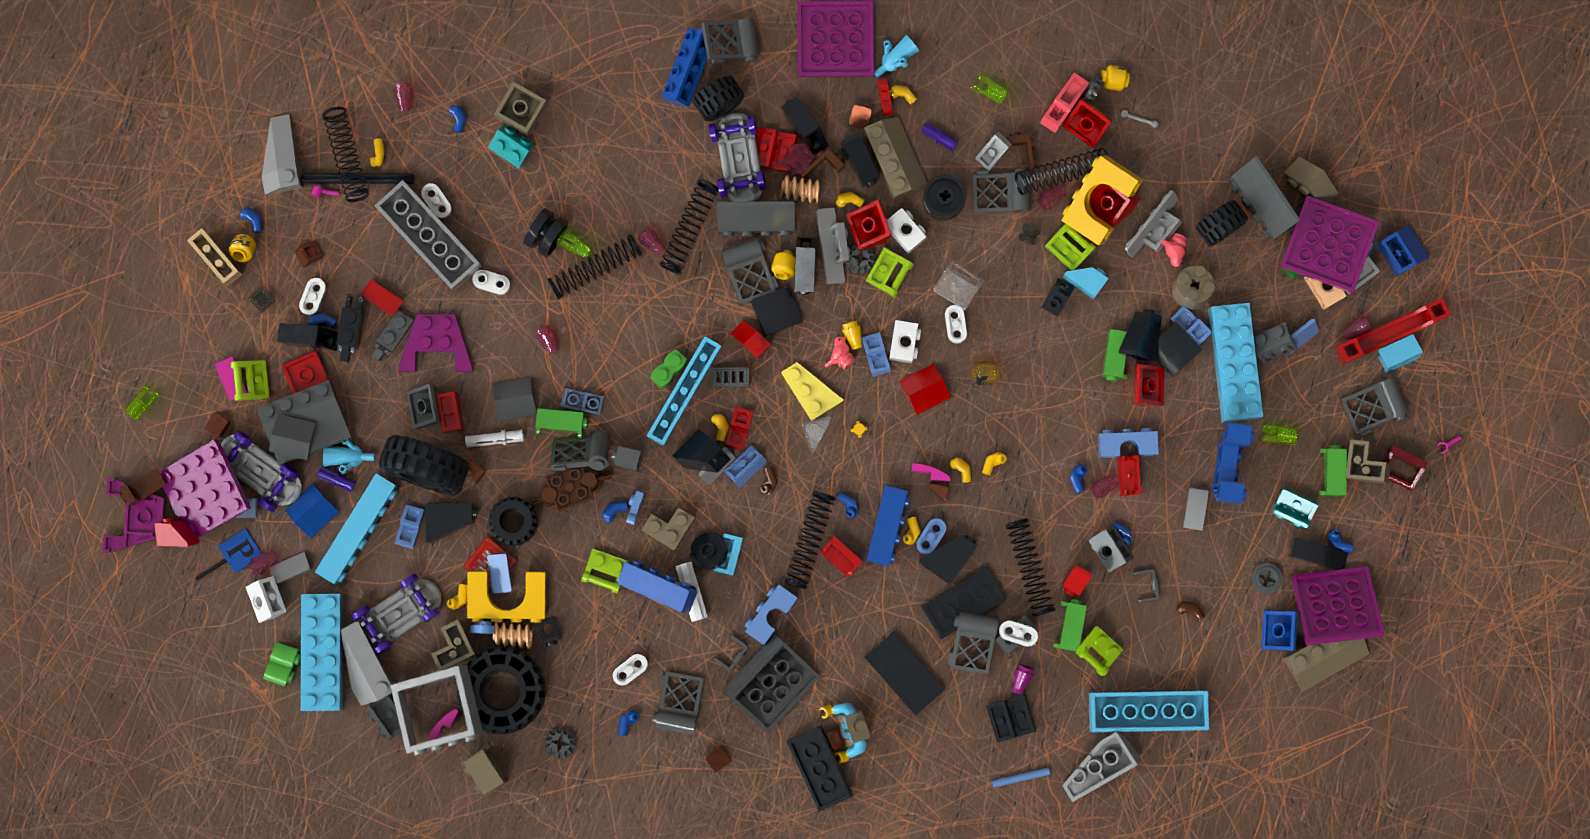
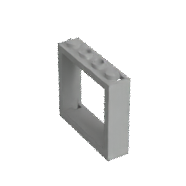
M467 665L456 666L391 685L406 754L413 752L414 756L426 753L425 749L431 748V751L443 749V744L448 743V746L460 744L459 740L465 739L468 742L475 740L476 735L483 734ZM456 677L468 731L417 744L405 691Z

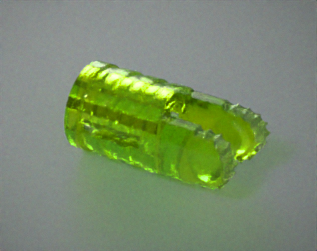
M979 73L977 78L989 85L987 90L978 84H973L971 88L1001 105L1009 90Z
M567 230L562 233L557 242V245L572 254L577 253L585 258L590 257L592 254L590 247L588 248V246L581 243L582 239L577 238V236H574Z
M147 384L128 404L127 408L123 410L135 421L159 396L155 392L146 402L142 401L141 398L150 388Z
M1262 425L1263 432L1276 434L1262 435V442L1296 445L1297 428Z

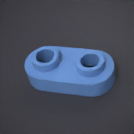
M936 518L929 521L916 543L920 553L930 554L933 552L943 537L946 525L941 519ZM934 525H938L940 527V530L938 532L933 531L932 528ZM924 541L929 542V548H924L922 543Z
M474 622L469 627V633L495 634V626H491L492 622Z

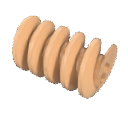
M786 175L785 179L782 180L780 199L784 194L787 200L793 195L794 201H797L800 196L802 202L808 197L809 203H812L815 198L818 204L819 180H816L813 185L810 178L805 183L803 177L797 182L796 176L793 177L792 181H789V176Z
M495 622L493 643L495 641L497 647H500L503 642L504 647H508L509 643H511L512 648H515L518 643L519 648L523 649L526 643L527 649H531L534 627L532 630H529V626L526 625L524 630H522L521 624H518L517 628L514 629L513 623H511L507 629L505 623H503L501 628H499L498 623Z

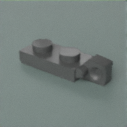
M397 310L374 345L377 349L372 356L381 361L385 354L390 355L391 352L393 353L414 320Z

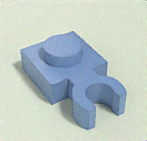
M636 491L635 495H631L629 501L631 510L626 521L627 523L635 524L645 496L644 493Z

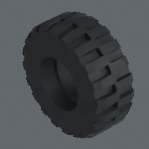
M391 435L386 440L379 459V467L384 472L413 485L448 495H457L462 490L469 470L468 462L462 457L430 443L399 435Z
M494 647L481 651V653L473 656L468 664H465L468 667L482 730L492 734L514 733L527 727L536 719L544 705L543 701L546 696L545 679L542 676L541 669L530 656L517 649ZM498 672L511 674L517 680L520 689L517 701L505 709L492 707L486 701L483 692L486 680ZM458 689V690H457V697L459 698V702H460V703H459V706H460V709L463 710V706H462V702H461V698H460V694H459V689Z

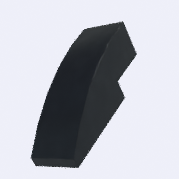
M1294 537L1288 557L1334 570H1341L1345 568L1348 553Z

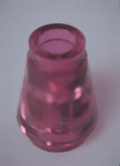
M410 84L395 85L394 93L400 112L411 111L412 88H410Z
M1061 185L1046 191L1037 198L1038 204L1044 211L1051 210L1066 195V191Z
M649 228L638 237L641 241L640 244L657 256L666 248L654 230L651 231Z
M1363 315L1361 317L1358 316L1342 333L1347 340L1369 332L1368 330L1372 327Z
M549 325L535 332L537 340L548 351L549 355L559 350L553 328L550 329Z
M1112 475L1093 481V484L1090 485V490L1096 499L1104 498L1120 483L1118 478Z
M272 551L250 559L251 562L247 563V565L256 577L259 574L261 576L277 559Z

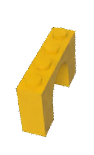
M1107 155L1097 157L1094 160L1092 171L1083 178V186L1074 193L1072 197L1074 201L1065 208L1063 212L1064 217L1061 220L1097 245L1105 244L1114 228L1093 213L1090 206V197L1093 190L1100 184H1108L1127 197L1135 195L1143 182L1142 178Z
M468 571L467 618H472V622L484 621V619H491V622H503V619H511V622H522V619H530V622L537 623L542 622V619L546 618V571L526 572L525 598L520 606L509 610L501 609L491 601L488 591L489 571Z

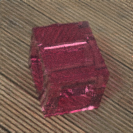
M792 144L780 163L791 174H803L814 155L806 145Z

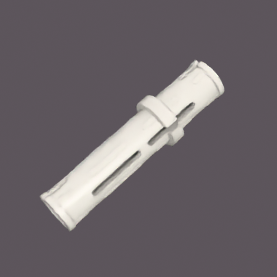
M523 429L507 432L506 430H501L498 433L465 436L467 448L524 442Z

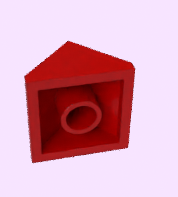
M1082 98L1063 124V127L1091 148H1094L1113 120Z
M876 200L846 215L858 250L884 245L892 236L880 200Z
M934 364L899 381L916 415L951 398L945 382Z
M1137 364L1134 367V405L1164 406L1163 367Z

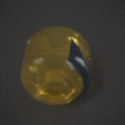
M978 360L974 367H971V379H975L977 385H993L996 380H999V366L992 360Z

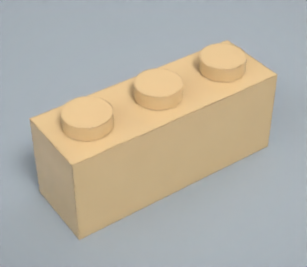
M201 228L187 240L227 287L243 275L204 229Z

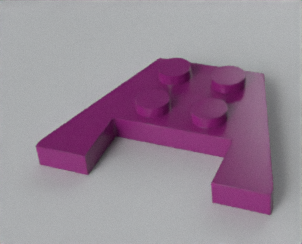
M417 314L398 367V372H416L417 352H455V372H473L456 315Z
M108 478L106 495L120 496L122 492L119 487L125 483ZM152 494L135 506L126 503L124 536L104 535L102 553H109L156 540L155 523L163 521L165 499Z

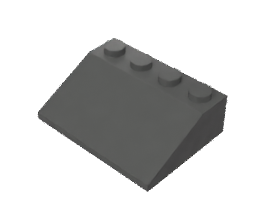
M1257 156L1230 177L1232 189L1235 192H1239L1241 202L1252 211L1251 216L1256 223H1260L1263 228L1262 233L1267 239L1270 238L1271 241H1274L1291 230L1300 221Z
M717 202L718 232L723 237H734V234H742V237H753V234H761V237H772V234H780V237H790L791 234H795V202Z
M329 380L257 408L269 442L271 441V434L278 413L316 422L309 455L352 438L335 388ZM274 452L279 466H282L283 463L287 464L299 459Z
M775 634L722 691L768 733L820 676Z

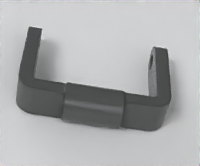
M1152 569L1133 572V575L1151 573L1152 590L1155 594V597L1138 600V603L1153 601L1159 598V580Z
M733 635L729 637L742 645L743 649L737 653L730 667L715 657L713 659L729 671L733 670L736 664H740L745 657L743 654L747 650V646Z

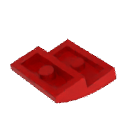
M759 127L756 144L760 167L791 173L798 136Z

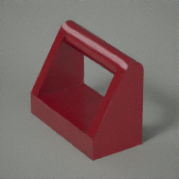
M1391 446L1382 462L1389 463L1391 457L1416 468L1417 471L1411 482L1391 472L1389 480L1412 491L1428 462L1395 446Z

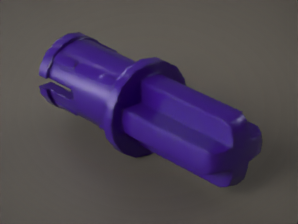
M926 123L922 128V133L934 139L936 144L940 143L951 151L955 149L959 142L944 133V130L941 131L929 123Z
M321 467L317 473V477L332 483V486L335 487L336 485L349 492L353 490L356 481L340 475V472L337 474L324 467Z

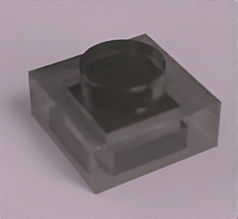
M263 286L248 298L260 313H263L276 301Z

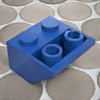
M1410 225L1398 230L1376 245L1396 277L1429 258Z

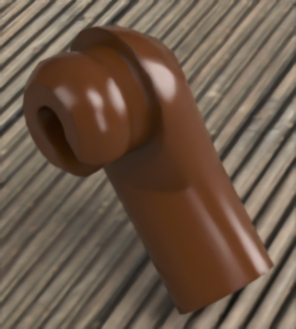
M772 466L763 469L767 479L761 485L760 490L763 494L767 495L774 491L778 483Z
M1183 601L1176 607L1179 614L1191 613L1197 622L1205 617L1194 602Z

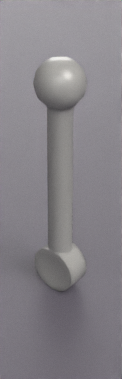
M1123 110L1120 114L1122 118L1129 117L1150 124L1154 128L1159 126V122L1156 120L1150 121L1129 114L1126 110Z

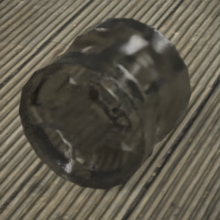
M1023 224V231L1019 234L1018 239L1035 245L1037 242L1036 237L1040 234L1041 230L1035 226Z

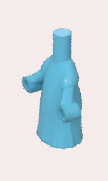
M907 35L893 49L890 41H884L882 65L874 71L875 76L879 78L886 71H895L901 66L907 67V60L920 51Z
M349 439L345 442L342 441L349 448L330 446L323 449L324 467L341 465L339 471L342 474L347 473L352 467L359 466L362 461H375V453H363Z

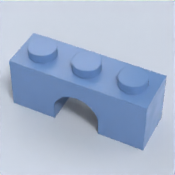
M1143 428L1141 432H1133V429H1122V433H1114V430H1103V433L1098 435L1099 458L1119 457L1120 446L1124 442L1133 443L1137 448V455L1139 457L1157 456L1159 454L1158 431H1153L1152 428Z
M780 585L777 587L773 586L767 594L769 599L766 603H760L756 609L758 612L754 619L751 617L744 626L747 628L745 632L763 645L766 644L775 631L767 623L768 613L773 609H779L787 614L798 599Z

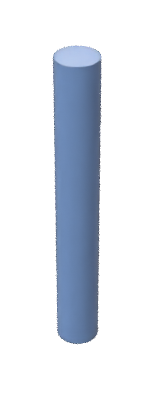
M1049 767L992 780L993 788L1050 775Z

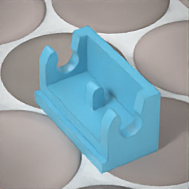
M1412 334L1379 349L1378 358L1387 374L1421 358L1423 351Z
M724 533L722 538L727 543L728 554L722 565L713 569V571L734 576L743 538Z

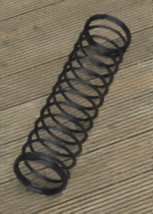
M332 107L322 113V117L326 121L324 125L327 127L328 139L332 141L330 146L333 148L332 153L335 154L334 160L337 161L336 167L339 168L340 181L343 182L342 187L346 195L345 200L347 202H359L369 196V191L367 188H362L367 184L361 181L365 176L357 175L363 169L356 168L361 164V162L355 161L359 155L353 154L357 151V148H350L355 142L349 141L353 138L352 134H347L351 131V128L346 127L349 125V121H343L348 116L345 114L346 109L344 107ZM334 110H344L342 113L335 116H325L327 113ZM342 116H346L345 118L340 119V120L329 121V120L338 119V118H340V117H342ZM327 122H330V123L336 122V123L330 125L329 127L326 125ZM347 122L344 126L332 127L338 123ZM329 129H337L331 134L328 132ZM343 129H349V131L342 134H333ZM331 135H332V136H338V137L335 138L334 140H331V139H330V136H331ZM344 136H351L349 139H346V140L335 141V140H337L338 138H341V137H344ZM333 142L340 143L335 147L332 146ZM345 143H353L352 145L347 147L337 148L338 146ZM334 149H344L337 154L334 153ZM355 149V151L348 154H339L346 150ZM336 156H345L339 160H336ZM357 156L355 159L341 161L347 157ZM339 162H340V163H346V164L342 165L341 167L338 166V163H339ZM359 163L353 167L342 168L348 164ZM340 169H350L343 174L340 173ZM353 170H361L354 174H346L347 172ZM342 176H351L344 181L342 180ZM363 176L361 179L355 181H347L354 177ZM344 183H353L347 187L343 185ZM365 183L359 187L349 188L355 184ZM346 189H348V190H354V191H352V192H350V193H348V194H346V192H345ZM367 193L366 195L360 198L348 199V197L350 196H360Z
M1101 147L1098 150H1093V152L1081 153L1079 157L1074 155L1072 158L1060 159L1059 162L1053 161L1052 164L1047 163L1045 166L1040 165L1038 168L1026 169L1025 172L1018 171L1014 176L1016 188L1021 195H1026L1027 192H1032V187L1037 192L1039 188L1038 183L1044 190L1045 181L1048 187L1051 188L1052 180L1058 186L1059 179L1063 184L1066 182V177L1070 182L1073 176L1078 180L1079 172L1084 178L1086 171L1089 173L1086 158L1092 171L1093 157L1096 159L1093 153L1097 151V157L1103 156L1101 150L1108 157L1109 154L1105 148ZM1088 153H1091V162L1087 157ZM1081 155H1084V156H1085V158H1084L1085 166H1084L1083 161H1082L1081 158H1080ZM1074 157L1078 158V167L1073 160ZM1067 159H1071V169L1066 162ZM1079 160L1081 161L1084 169V176L1080 169ZM1061 161H1064V170L1059 164ZM1054 163H1057V164H1058V166H1057L1058 174H1057V172H1056V169H1055L1054 166H1053ZM1073 163L1076 167L1078 178L1074 174ZM1047 165L1051 166V175L1046 168ZM1066 165L1068 166V169L1070 171L1071 180L1067 175ZM1059 166L1063 172L1064 182L1060 176ZM1040 167H1044V177L1039 170ZM1052 168H1053V170H1054V172H1055V174H1056V177H1057V184H1056V182H1055V180H1054V177H1053ZM1033 169H1037L1038 182L1036 176L1032 172ZM1026 171H1030L1031 183L1026 175ZM1046 171L1050 178V185L1048 184L1046 178ZM1039 173L1042 177L1044 188L1040 183ZM1019 175L1023 182L1024 193L1019 186ZM1032 175L1036 181L1037 190L1034 187ZM1025 176H1026V178H1027V180H1028V183H1029V186H1030V192H1029V190H1028V188H1027V182H1026Z
M698 179L697 184L701 188H694V191L697 194L690 195L694 201H687L688 205L692 208H684L685 212L689 215H681V217L685 221H679L678 224L682 228H675V231L679 235H672V238L677 242H669V245L674 249L666 248V252L670 255H663V258L667 262L660 261L659 265L664 269L678 275L682 273L681 270H683V268L670 262L665 257L674 258L684 263H686V261L676 257L668 250H673L682 253L686 256H689V254L677 249L671 243L687 247L691 250L692 248L678 241L674 236L687 239L693 243L696 242L678 232L677 229L699 236L697 233L690 231L689 229L682 226L680 223L689 224L698 229H702L701 227L686 220L683 216L691 217L705 223L704 220L695 217L686 209L693 210L705 216H708V214L693 207L689 202L702 205L708 209H711V207L697 201L695 198H693V196H698L710 202H714L712 199L703 196L695 189L707 191L715 196H717V194L714 192H719L718 186L703 179Z
M632 234L627 236L631 250L625 243V241L621 239V244L625 254L618 246V244L615 242L614 247L616 249L618 257L611 249V247H607L612 262L607 256V254L603 250H601V254L606 266L596 253H594V256L599 269L590 257H588V262L590 264L592 272L590 271L586 263L583 260H581V264L586 274V277L579 268V266L575 264L574 266L580 281L578 280V278L576 277V275L570 267H568V272L570 274L573 284L571 283L567 275L564 273V271H561V274L566 284V287L564 286L560 278L555 274V279L560 291L557 289L552 279L550 277L547 278L557 299L560 300L561 297L564 298V294L559 282L564 287L566 292L570 294V289L566 282V279L571 284L573 289L577 291V287L572 277V274L578 281L580 286L584 287L578 270L589 284L590 279L588 277L585 267L595 280H597V277L592 267V264L599 272V274L603 276V272L598 262V259L603 265V267L606 269V271L610 273V269L608 267L604 255L606 256V258L608 259V261L614 269H617L611 252L613 253L617 261L620 263V265L623 266V262L618 252V249L620 250L624 258L627 260V262L630 263V259L628 257L624 244L635 259L636 254L634 252V249L639 257L642 256V253L636 241L634 240Z
M813 491L812 495L820 500H810V503L817 507H807L809 511L817 515L805 514L808 519L814 522L803 521L804 525L812 529H800L809 536H798L799 539L809 544L796 543L798 547L806 551L794 550L795 554L803 558H791L803 566L790 564V568L800 573L787 572L789 576L798 580L784 579V583L802 589H807L808 586L804 584H809V582L791 574L811 577V575L792 566L813 570V568L795 559L813 563L816 561L797 552L818 555V553L800 545L820 548V546L803 538L823 541L821 538L803 530L825 534L824 531L806 523L826 527V524L809 516L829 519V517L811 509L832 512L812 501L834 505L830 501H835L836 499L831 495L818 491Z
M1029 518L1008 523L1005 526L1006 529L1020 528L1009 533V537L1023 535L1010 542L1011 544L1023 543L1014 547L1013 551L1026 550L1015 555L1014 558L1029 557L1018 562L1017 565L1032 564L1019 570V572L1035 571L1023 576L1021 580L1038 578L1023 586H1038L1025 593L1027 595L1041 593L1028 599V602L1044 600L1032 605L1030 609L1047 607L1032 613V617L1056 611V609L1053 607L1054 604L1037 606L1051 600L1052 597L1034 599L1050 592L1049 589L1031 592L1047 585V582L1028 585L1046 576L1040 575L1026 578L1042 571L1044 568L1025 570L1041 563L1040 560L1022 563L1038 556V553L1019 556L1037 548V546L1017 549L1035 541V539L1014 542L1033 533L1013 534L1030 527V524L1018 526L1029 522Z

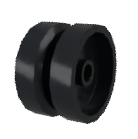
M940 175L933 178L927 184L923 196V205L926 212L932 218L948 221L957 217L962 211L966 200V191L963 184L957 178L949 175ZM942 196L947 197L946 201L942 200Z
M544 208L533 221L523 243L531 249L538 246V253L547 258L558 246L569 223L561 217L554 220V213Z

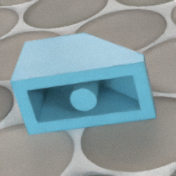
M1093 267L1066 271L1063 275L1064 279L1092 299L1095 298L1108 280L1107 274L1103 270Z

